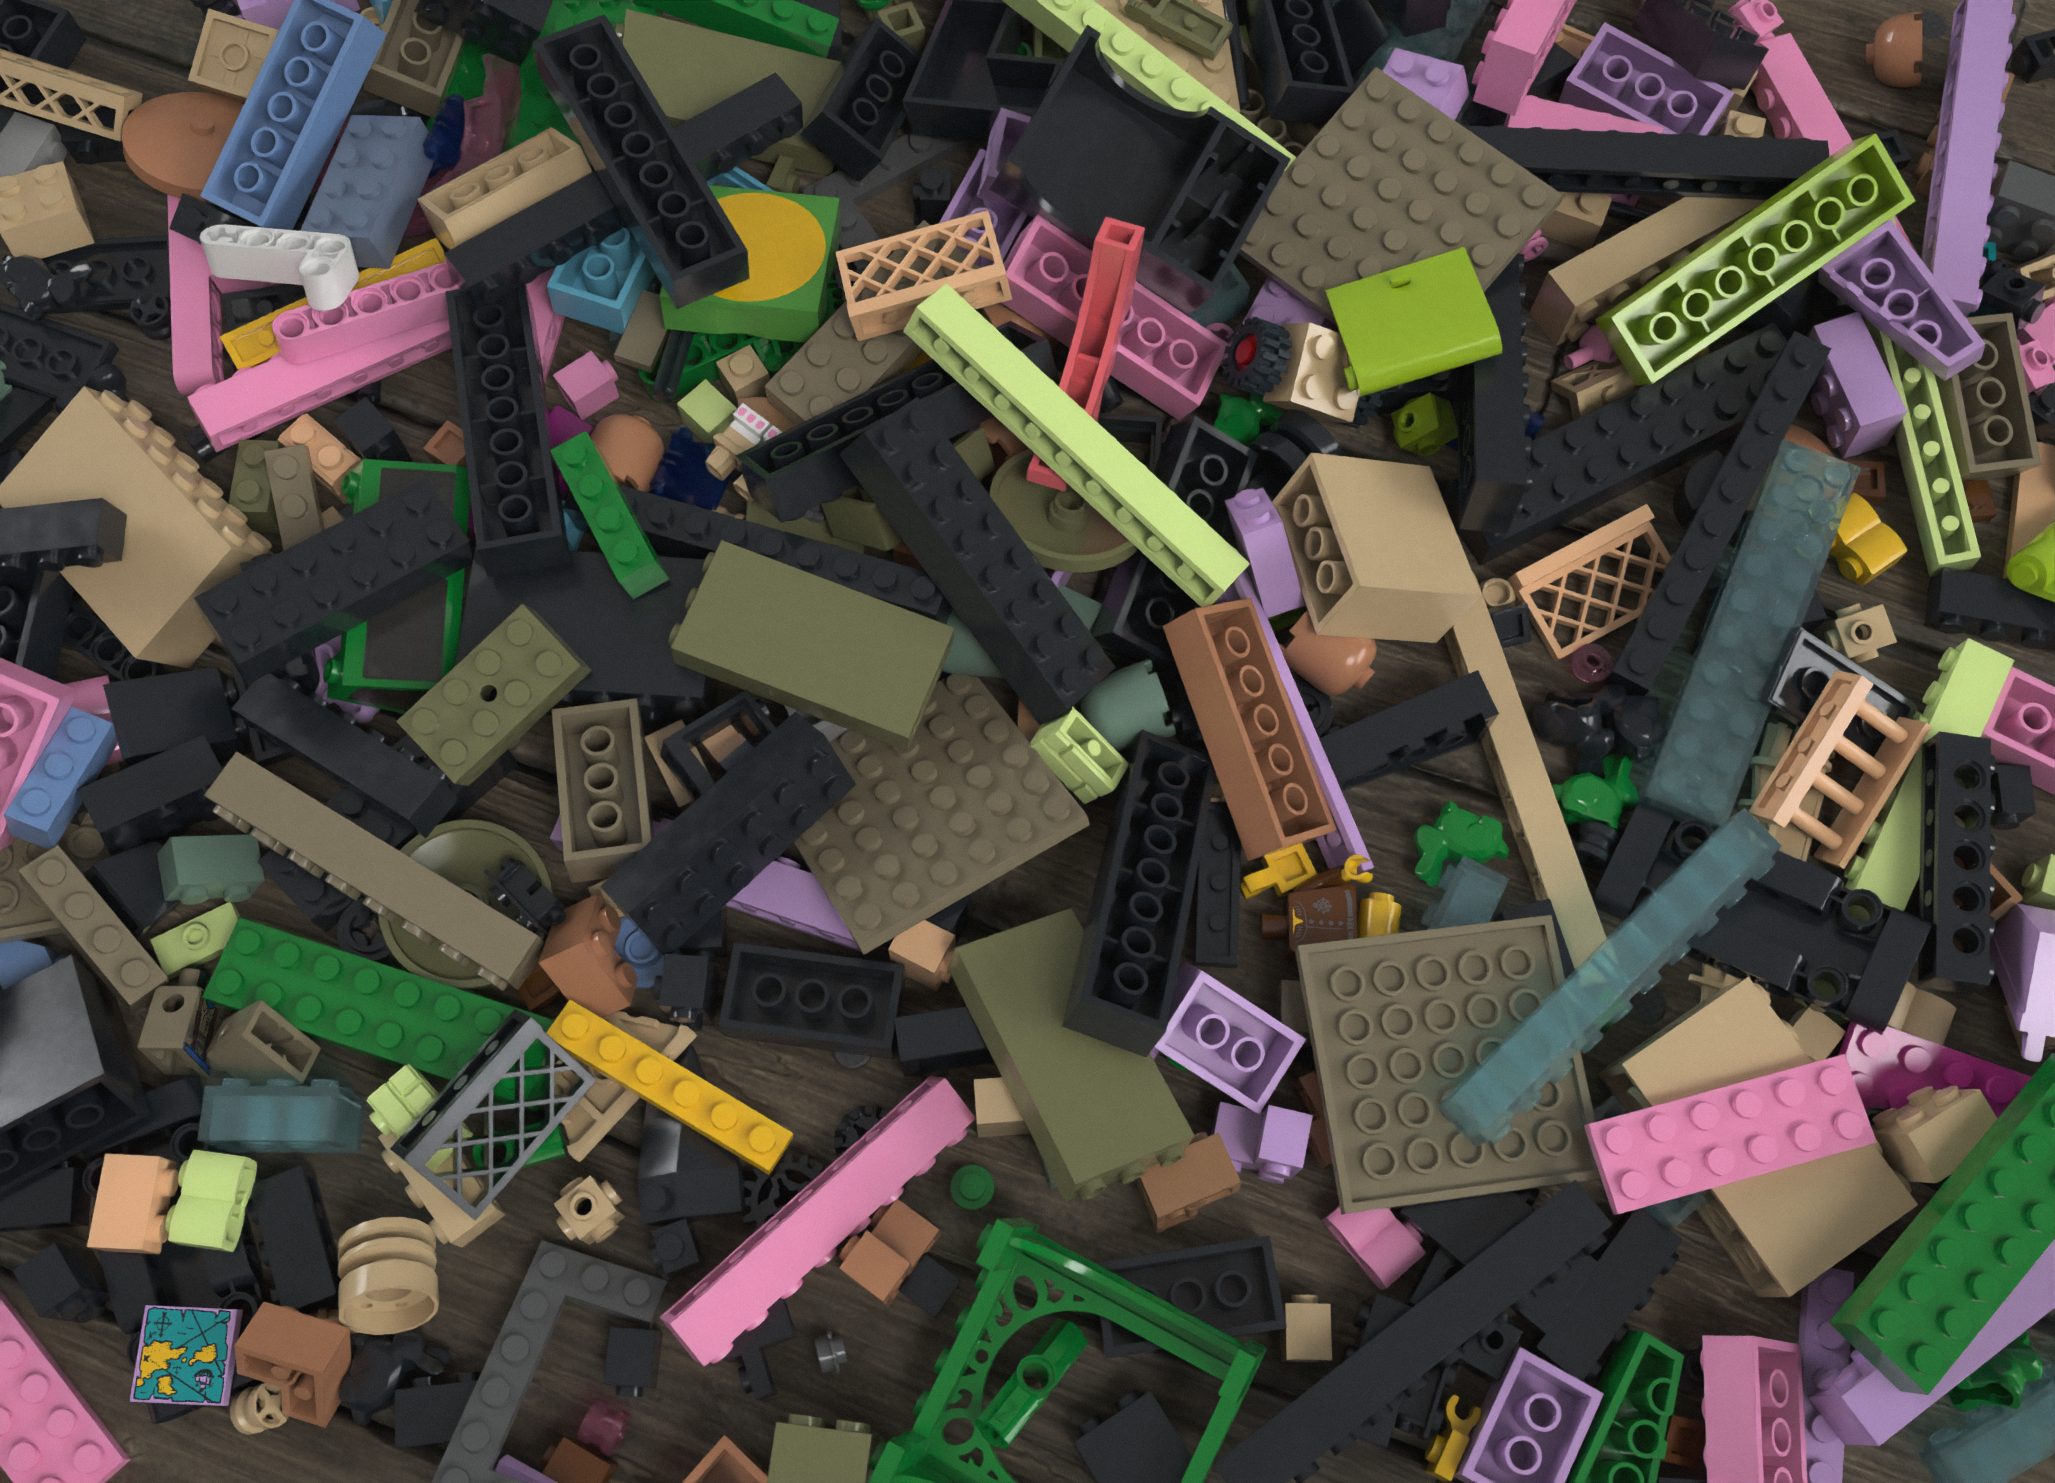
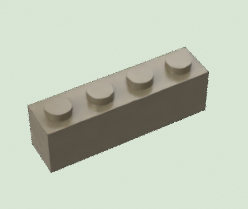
M58 845L18 870L24 887L130 1015L152 1001L155 989L160 986H169V980L165 973Z

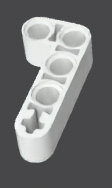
M226 224L211 226L200 234V240L211 273L214 276L227 279L303 285L309 306L315 310L327 311L339 307L346 300L360 276L351 242L345 235Z

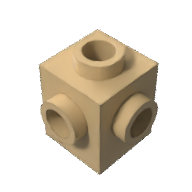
M1860 603L1835 611L1837 619L1826 622L1828 631L1824 632L1826 644L1845 657H1852L1856 664L1878 657V648L1897 642L1883 604L1862 610ZM1856 629H1857V631H1858V633H1859L1858 638H1857V636H1856V634H1855V630H1856Z
M592 1176L587 1177L585 1180L582 1177H578L561 1190L560 1195L562 1198L554 1203V1206L561 1214L555 1220L565 1235L571 1241L578 1237L579 1240L589 1245L594 1241L599 1243L608 1238L617 1230V1223L626 1217L617 1205L622 1201V1198L607 1179L600 1183ZM591 1201V1211L586 1215H580L578 1210Z

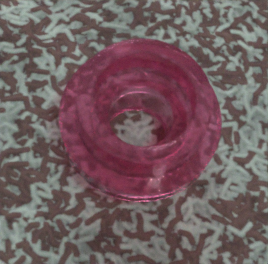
M1592 643L1580 646L1571 658V667L1575 676L1587 683H1597L1604 680L1609 675L1613 665L1609 652L1602 646ZM1587 657L1594 658L1599 663V666H1591L1587 661Z

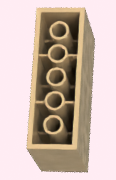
M84 386L0 484V504L3 508L103 498L127 515L122 561L103 563L101 567L97 568L81 565L69 566L59 572L136 659L189 668L216 638L204 621L194 597L242 573L240 563L251 561L252 558L262 554L274 555L270 551L272 544L264 536L252 531L246 524L248 518L239 509L226 503L221 497L224 494L222 489L211 480L204 478L197 471L200 468L198 463L187 454L180 452L173 445L176 442L175 438L150 420L152 414L145 406L135 400H131L129 403L123 401L108 390H104L101 393Z
M1747 977L1719 989L1604 1068L1598 1075L1627 1114L1817 1062V1060L1806 1055L1798 1044L1799 1038L1794 1028L1787 1021L1780 1020L1770 1006L1771 999L1764 988L1758 983H1753ZM1878 1141L1863 1147L1686 1195V1198L1757 1297H1791L1918 1205L1910 1194L1912 1189L1908 1181L1899 1172L1892 1170L1882 1157L1883 1150Z

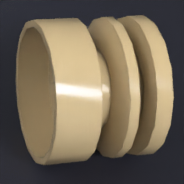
M382 1217L362 1222L348 1229L342 1235L338 1242V1276L341 1279L338 1289V1319L344 1327L363 1334H396L412 1330L428 1322L437 1313L439 1290L438 1276L435 1273L437 1254L435 1252L436 1235L431 1226L412 1218Z

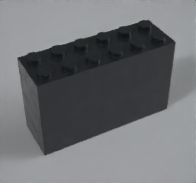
M475 545L455 666L520 605L524 604L534 609L592 670L544 716H552V709L637 698L643 726L660 727L662 723L673 724L682 719L686 727L716 708L720 680L675 664L671 647L668 646L669 636L676 623L682 624L688 612L685 610V604L693 587L699 588L704 578L702 568L705 559L658 556L669 580L633 599L618 582L604 553L569 551L571 563L488 577L477 551V545ZM496 688L490 693V702L497 696Z
M72 955L0 991L1 1194L150 1115L117 998Z

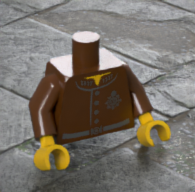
M1353 855L1346 860L1344 866L1339 865L1319 872L1297 885L1292 893L1287 895L1283 903V914L1260 915V939L1283 940L1284 960L1292 962L1296 970H1298L1295 948L1298 945L1356 939V885L1349 884L1351 879L1360 883H1368L1372 880L1373 874L1369 872L1357 875L1358 866L1370 860L1361 855Z

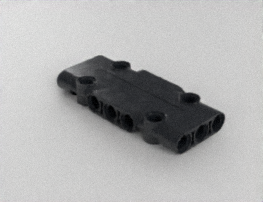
M1641 800L1593 897L1596 909L1639 927L1642 933L1649 938H1664L1673 942L1672 945L1676 950L1690 958L1740 980L1749 977L1753 983H1758L1765 991L1783 998L1795 996L1803 1000L1814 1011L1821 1013L1831 1012L1880 1035L1883 1034L1892 1017L1932 925L1929 921L1883 904L1879 897L1870 890H1850L1843 887L1844 882L1839 877L1824 869L1736 833L1726 832L1723 836L1713 832L1710 825L1703 820L1695 818L1684 820ZM1687 836L1697 837L1703 842L1704 847L1697 850L1689 849L1682 843V839ZM1861 906L1866 909L1870 919L1866 921L1854 919L1849 914L1848 907ZM1653 908H1660L1668 913L1670 919L1665 923H1656L1650 920L1647 912ZM1819 980L1828 981L1835 988L1836 995L1833 997L1821 996L1814 989L1813 983Z
M201 1078L181 1079L144 1093L150 1115L81 1151L83 1160L86 1163L82 1184L85 1191L93 1196L95 1201L105 1154L160 1156L177 1162L176 1170L179 1174L183 1162L190 1158L193 1143L201 1136L205 1140L202 1151L225 1153V1140L215 1129ZM179 1184L175 1195L170 1198L168 1211L173 1205L177 1204L181 1196L182 1187ZM246 1208L242 1231L234 1252L179 1245L168 1241V1238L162 1243L160 1254L98 1250L117 1323L125 1334L131 1336L127 1346V1358L134 1367L136 1365L145 1305L240 1310L244 1304L249 1302L252 1307V1315L250 1320L240 1327V1338L262 1303H269L262 1296L259 1282L263 1280V1268ZM236 1360L230 1396L237 1394L245 1388L263 1383L262 1381L237 1374ZM147 1403L152 1424L168 1422L209 1406Z

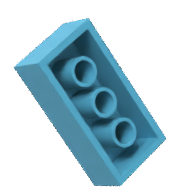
M622 228L605 238L599 245L590 246L574 255L565 264L557 265L546 287L554 313L623 334L642 291L648 290L655 271L630 228Z

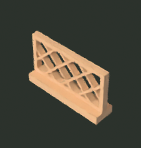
M988 210L836 252L847 300V310L858 341L905 329L916 307L946 283L974 309L1012 300L1005 267ZM981 226L985 227V232L977 243L963 237L970 229ZM941 238L947 241L939 253L925 248L930 240ZM956 245L970 251L962 263L948 258ZM904 249L908 251V254L898 264L887 259L891 251ZM918 256L932 261L923 274L910 269V266ZM979 256L994 261L993 265L978 269L971 268ZM861 259L870 262L862 274L849 270L847 263ZM880 266L893 272L884 285L871 279ZM941 266L955 271L953 276L938 280L933 279V276ZM903 276L916 282L914 286L898 291L894 289ZM864 287L878 292L875 297L858 302L855 300Z
M1647 504L1516 572L1506 580L1511 584L1518 600H1523L1528 604L1529 619L1554 662L1639 617L1648 596L1653 591L1650 586L1654 571L1662 573L1671 557L1650 523L1655 516ZM1641 535L1644 536L1651 548L1649 560L1630 554L1633 540ZM1624 545L1623 551L1615 550ZM1603 555L1620 560L1616 577L1597 571L1600 558ZM1591 562L1590 569L1583 567ZM1628 562L1646 568L1643 585L1624 580ZM1571 572L1588 577L1584 595L1564 589L1567 576ZM1559 579L1557 586L1551 585V583ZM1595 580L1614 585L1610 603L1591 597ZM1621 588L1640 593L1637 609L1630 610L1617 606ZM1538 590L1555 594L1551 612L1538 609L1530 594ZM1562 597L1581 602L1577 621L1558 615ZM1589 605L1608 611L1605 625L1602 628L1585 623ZM1615 614L1622 615V617L1614 621ZM1556 623L1575 628L1572 644L1561 649L1553 635ZM1582 631L1590 633L1589 635L1581 638Z

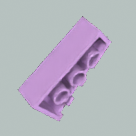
M1892 220L1867 234L1819 268V283L1856 312L1859 311L1861 316L1944 381L1982 358L1985 348L1984 341Z

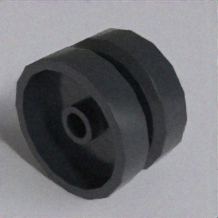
M1293 409L1284 412L1270 425L1269 432L1266 431L1260 434L1247 446L1258 453L1252 470L1253 477L1256 478L1263 470H1266L1283 486L1287 484L1310 453L1344 456L1337 441L1323 425L1310 415Z

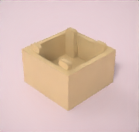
M208 9L188 81L206 93L227 96L245 103L279 30Z

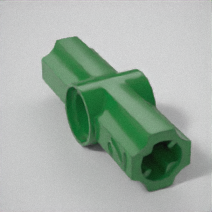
M1058 1318L1030 1354L1020 1361L1014 1374L975 1422V1426L979 1429L985 1440L994 1447H1001L1004 1450L1010 1446L1035 1412L1045 1404L1050 1393L1087 1347L1088 1341L1085 1339L1080 1328L1071 1321H1064ZM1023 1377L1037 1379L1042 1388L1032 1389L1027 1386Z

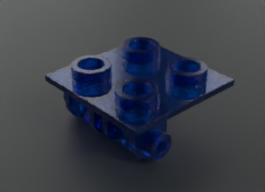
M452 94L444 99L438 112L439 114H437L435 122L432 124L423 143L425 156L435 160L428 179L446 167H456L466 155L464 148L469 138L475 134L479 127L477 120L484 108L482 105L470 109L465 105L464 98L458 94Z
M681 427L678 431L672 433L671 442L668 446L670 450L664 451L663 459L658 463L659 468L649 483L650 493L707 510H716L733 471L723 481L712 475L707 470L705 461L716 448L715 443L695 442L693 432Z

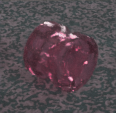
M598 1398L589 1409L581 1424L577 1441L586 1445L594 1443L599 1446L602 1454L611 1457L619 1447L630 1426L632 1414L625 1410L617 1412L610 1408L608 1401Z

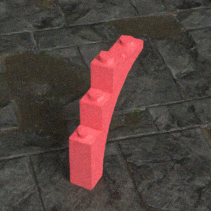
M1105 217L1094 240L1090 268L1077 325L1059 387L1096 422H1098L1103 389L1114 367L1120 329L1132 303L1145 227ZM1034 453L1028 467L1026 480L1065 492L1068 483Z

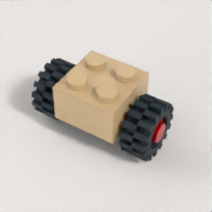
M1253 317L1252 319H1245L1244 325L1240 323L1236 327L1238 334L1232 333L1229 338L1232 344L1230 347L1226 346L1224 353L1228 354V358L1223 359L1222 365L1227 367L1223 371L1224 377L1228 378L1226 382L1232 385V387L1256 395H1264L1263 402L1287 410L1302 411L1321 422H1336L1353 428H1360V425L1365 426L1368 424V417L1374 418L1377 414L1374 408L1376 406L1381 407L1383 403L1379 398L1380 394H1386V389L1362 397L1358 396L1356 390L1349 392L1343 373V368L1349 367L1348 354L1340 333L1311 322L1281 324L1280 326L1264 319Z

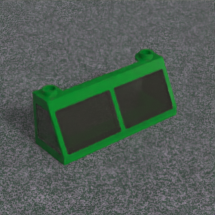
M363 459L352 471H347L343 478L341 492L343 495H346L347 503L354 505L353 515L426 478L467 536L470 488L468 472L465 467L446 464ZM465 568L343 633L340 651L334 659H328L324 668L323 680L325 683H328L327 698L405 714L446 676L456 664L460 640Z

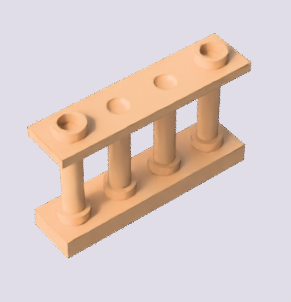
M1835 670L1748 812L1761 821L1785 828L1789 821L1821 843L1813 855L1814 858L1845 869L1850 859L1855 856L1859 844L1912 758L1921 749L1924 739L1932 726L1926 722L1898 717L1896 722L1865 700L1873 686L1872 682L1862 675ZM1855 714L1886 736L1874 757L1843 736ZM1833 750L1864 771L1863 776L1852 793L1821 772L1822 767ZM1811 786L1843 807L1831 828H1828L1799 807Z

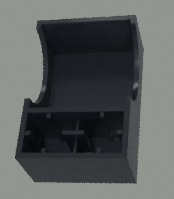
M1087 25L1065 58L989 190L1033 218L1038 214L1091 251H1093L1094 240L1105 217L1145 227L1136 281L1188 316L1216 293L1291 159L1212 106L1202 111H1183L1163 105L1140 93L1111 68L1099 46L1101 33Z

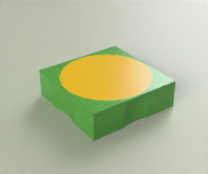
M708 185L748 250L750 279L679 309H676L662 285L660 302L665 329L710 334H748L764 339L806 343L823 326L828 305L827 285L835 268L836 252L838 251L842 232L840 198Z

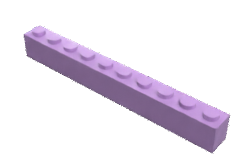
M1961 0L1953 14L1921 260L1965 318L1970 312H1975L1978 309L1983 296V290L1978 288L1979 280L1984 273L1987 263L1986 257H1982L1983 247L1990 235V226L1986 225L1987 215L1990 213L1994 203V195L1990 194L1991 184L1998 170V164L1994 163V156L2002 138V134L1997 131L1998 124L2005 111V103L2001 102L2002 93L2009 79V73L2005 72V65L2012 52V43H2008L2016 20V14H2012L2013 0Z

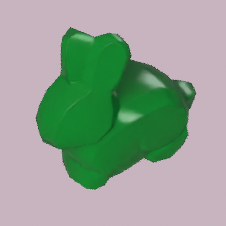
M1221 393L1216 413L1218 417L1215 420L1214 428L1248 446L1259 436L1261 427L1271 425L1284 411L1276 410L1275 405L1263 402L1264 395L1260 396L1251 393L1249 398L1246 399L1241 396Z
M1628 755L1622 757L1606 756L1603 760L1604 779L1587 772L1572 776L1561 784L1551 783L1565 824L1572 825L1576 823L1580 825L1583 821H1595L1617 832L1622 812L1635 810L1638 804L1636 787L1629 779L1632 759Z
M1447 801L1442 806L1440 816L1434 820L1433 826L1425 824L1415 829L1414 842L1416 851L1421 856L1415 868V875L1419 879L1425 880L1426 885L1431 888L1440 881L1442 863L1446 858L1465 868L1482 866L1494 857L1506 859L1510 850L1502 839V823L1485 815L1479 817L1458 808L1457 803Z
M2028 1331L2023 1332L1947 1392L1955 1408L1966 1411L1974 1410L1980 1404L2008 1406L2010 1409H2018L2020 1407L2025 1383L2038 1380L2043 1375L2042 1360L2032 1347L2029 1346Z

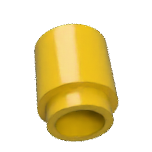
M1372 892L1369 893L1367 899L1359 901L1357 938L1398 933L1402 906L1394 902V896L1386 893Z

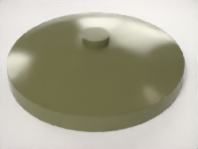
M1031 449L1011 457L995 474L989 495L1041 566L1064 572H1094L1118 565L1130 558L1138 550L1134 544L1069 484L1064 492L1027 481L1028 467L1034 455Z
M469 819L439 824L427 838L417 835L400 850V852L518 924L520 923L515 916L520 910L513 903L506 908L489 891L494 883L484 873L486 869L496 877L501 872V865L507 859L521 860L528 870L541 882L529 894L533 895L544 885L554 895L553 885L546 866L532 846L515 832L492 822ZM378 915L382 935L395 958L411 973L461 990H476L493 986L475 973L479 967L478 965L471 962L466 969L437 950L441 945L439 941L434 940L429 946L400 927L404 921L403 919L397 917L395 922L391 923ZM551 925L546 929L548 932L550 931ZM538 930L535 934L545 942L547 937Z

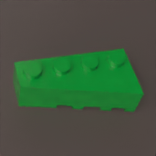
M1627 1331L1622 1340L1615 1346L1597 1384L1596 1390L1604 1393L1565 1483L1657 1482L1660 1460H1665L1668 1441H1665L1668 1418L1673 1416L1684 1359L1683 1354L1645 1331Z

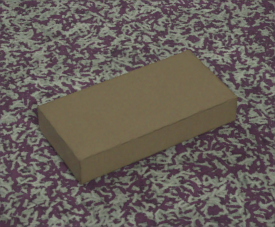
M646 290L642 291L614 353L615 361L650 373L653 372L671 331L664 327L660 295Z

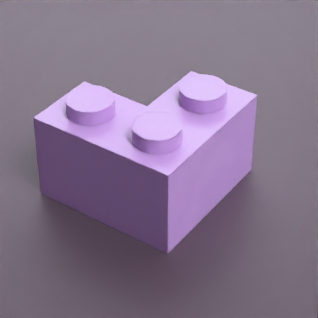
M1220 1102L1216 1108L1211 1135L1219 1132L1237 1174L1241 1173V1168L1259 1172L1258 1179L1284 1184V1179L1291 1180L1303 1168L1313 1115L1268 1105L1264 1112L1261 1111L1260 1114H1257L1249 1108Z

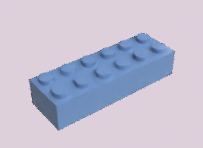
M294 0L200 197L261 228L293 230L385 39L386 33L365 16L331 0Z

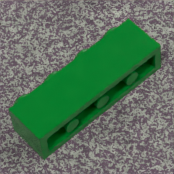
M584 431L550 450L613 573L629 595L635 599L669 580L664 567L606 458L588 432Z

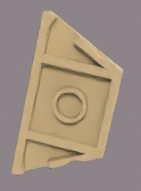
M617 1011L602 1018L672 1061L697 1037L688 1026L680 1025V1027L668 1025L660 1023L657 1019L629 1016L626 1012ZM571 1056L596 1079L595 1083L561 1121L565 1125L570 1143L567 1146L568 1152L575 1160L581 1162L640 1097ZM571 1070L554 1072L555 1095L568 1093L578 1082L579 1078Z

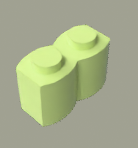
M193 1150L189 1160L183 1162L179 1171L178 1184L182 1187L181 1196L177 1204L170 1208L166 1217L165 1229L169 1233L168 1241L184 1246L234 1252L243 1227L245 1207L255 1182L257 1162L245 1156Z

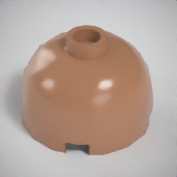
M1921 11L1903 13L1889 18L1876 30L1874 43L1866 44V66L1873 65L1875 76L1882 84L1893 88L1918 87L1921 85L1922 72L1919 73V64L1922 62L1923 40Z

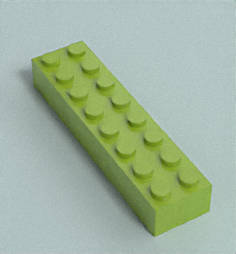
M1877 134L1855 139L1595 321L1635 385L1653 384L1916 200Z

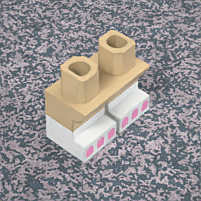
M744 403L733 413L734 421L723 434L718 433L713 437L716 448L705 461L707 470L722 481L734 468L741 472L735 455L782 433L774 425L771 427L770 422ZM741 475L733 483L734 488L740 496L751 503L753 499L750 496L743 475Z

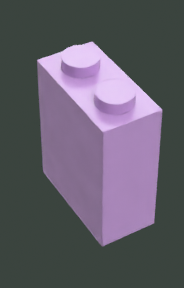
M1264 488L1243 490L1236 494L1234 498L1225 500L1239 553L1250 563L1246 569L1267 618L1304 606L1305 603L1283 521Z

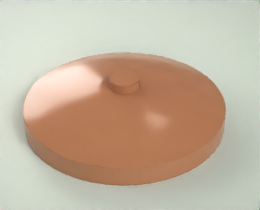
M205 92L172 93L146 101L128 115L122 127L123 154L128 166L142 181L163 193L181 198L182 193H185L204 202H210L200 197L241 112L244 102L227 96Z

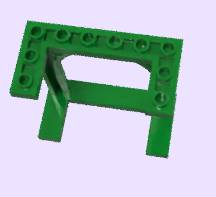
M1024 1217L997 1219L995 1225L987 1224L976 1245V1249L981 1251L976 1263L984 1267L975 1283V1288L979 1290L978 1296L972 1307L969 1305L964 1307L956 1321L954 1330L959 1332L952 1349L946 1347L935 1364L934 1372L938 1374L932 1390L925 1389L914 1407L913 1414L918 1418L912 1430L905 1431L897 1437L894 1436L887 1444L884 1442L879 1444L868 1465V1469L874 1471L868 1483H1019L1005 1469L992 1445L982 1437L981 1432L975 1426V1422L984 1411V1391L988 1373L995 1357L1005 1342L1017 1330L1032 1320L1050 1313L1062 1311H1081L1105 1317L1224 1381L1218 1392V1395L1221 1396L1219 1403L1181 1483H1204L1267 1347L1252 1339L1243 1343L1038 1233L1039 1225ZM1020 1276L1030 1278L1037 1289V1303L1031 1310L1022 1308L1014 1295V1284ZM1046 1279L1055 1283L1052 1289L1064 1291L1063 1297L1058 1302L1049 1300V1287ZM1075 1295L1083 1298L1084 1301H1075ZM1003 1300L1013 1313L1010 1323L1006 1326L999 1324L997 1321V1315L1002 1317L1004 1314ZM987 1333L989 1334L991 1341L984 1340ZM980 1349L988 1353V1360L985 1363L977 1359V1353ZM970 1368L976 1371L974 1374L967 1375ZM967 1389L971 1392L972 1401L968 1408L955 1407L951 1409L953 1403L960 1401L964 1396L963 1393H960V1390ZM960 1417L970 1420L974 1425V1433L968 1441L954 1444L946 1440L943 1431L950 1420ZM977 1447L983 1453L982 1465H979L973 1457L966 1461L960 1456L968 1454ZM993 1470L997 1478L990 1475L989 1472Z

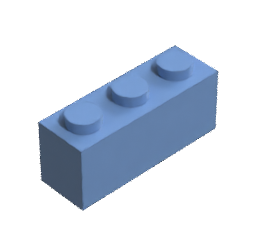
M70 708L4 814L10 835L48 850L57 845L83 802L77 789L96 781L117 746L113 723L77 708Z

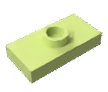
M228 902L150 939L161 968L170 980L179 976L183 969H194L222 955L240 917L236 905Z

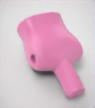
M1596 323L1581 337L1579 341L1581 349L1566 355L1564 363L1569 370H1572L1591 360L1610 364L1615 362L1618 356Z

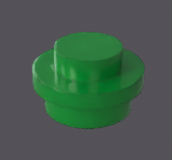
M977 1165L962 1167L954 1174L951 1180L950 1190L952 1198L956 1204L966 1210L983 1208L990 1202L994 1193L992 1176L986 1169Z

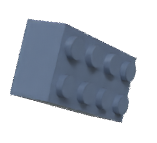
M351 115L300 231L345 235L351 242L357 267L390 269L418 202L417 199L420 197L439 151L438 146L420 117Z

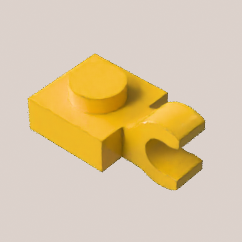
M1301 843L1263 856L1261 862L1265 869L1244 877V882L1240 883V889L1245 899L1252 898L1271 887H1274L1278 897L1291 893L1297 885L1316 875L1317 872Z
M1450 1395L1443 1404V1407H1445L1444 1418L1447 1422V1429L1443 1430L1442 1435L1435 1434L1425 1453V1459L1430 1461L1425 1472L1441 1481H1452L1470 1438L1468 1435L1481 1416V1409L1474 1406L1470 1409L1466 1419L1458 1418L1455 1413V1406L1458 1403L1459 1397L1456 1395Z

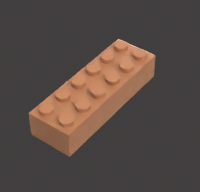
M1252 598L1195 608L1164 625V632L1247 860L1250 861L1301 843L1304 844L1337 831Z

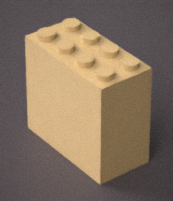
M1310 453L1272 501L1273 506L1283 521L1299 585L1317 635L1437 643L1482 596L1430 466Z

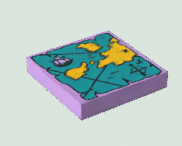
M145 1305L130 1402L229 1406L236 1360L234 1345L239 1339L243 1310Z

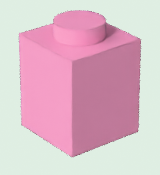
M592 350L553 374L561 396L581 420L586 419L620 397L615 385V381L619 380L615 370L607 360L600 362Z

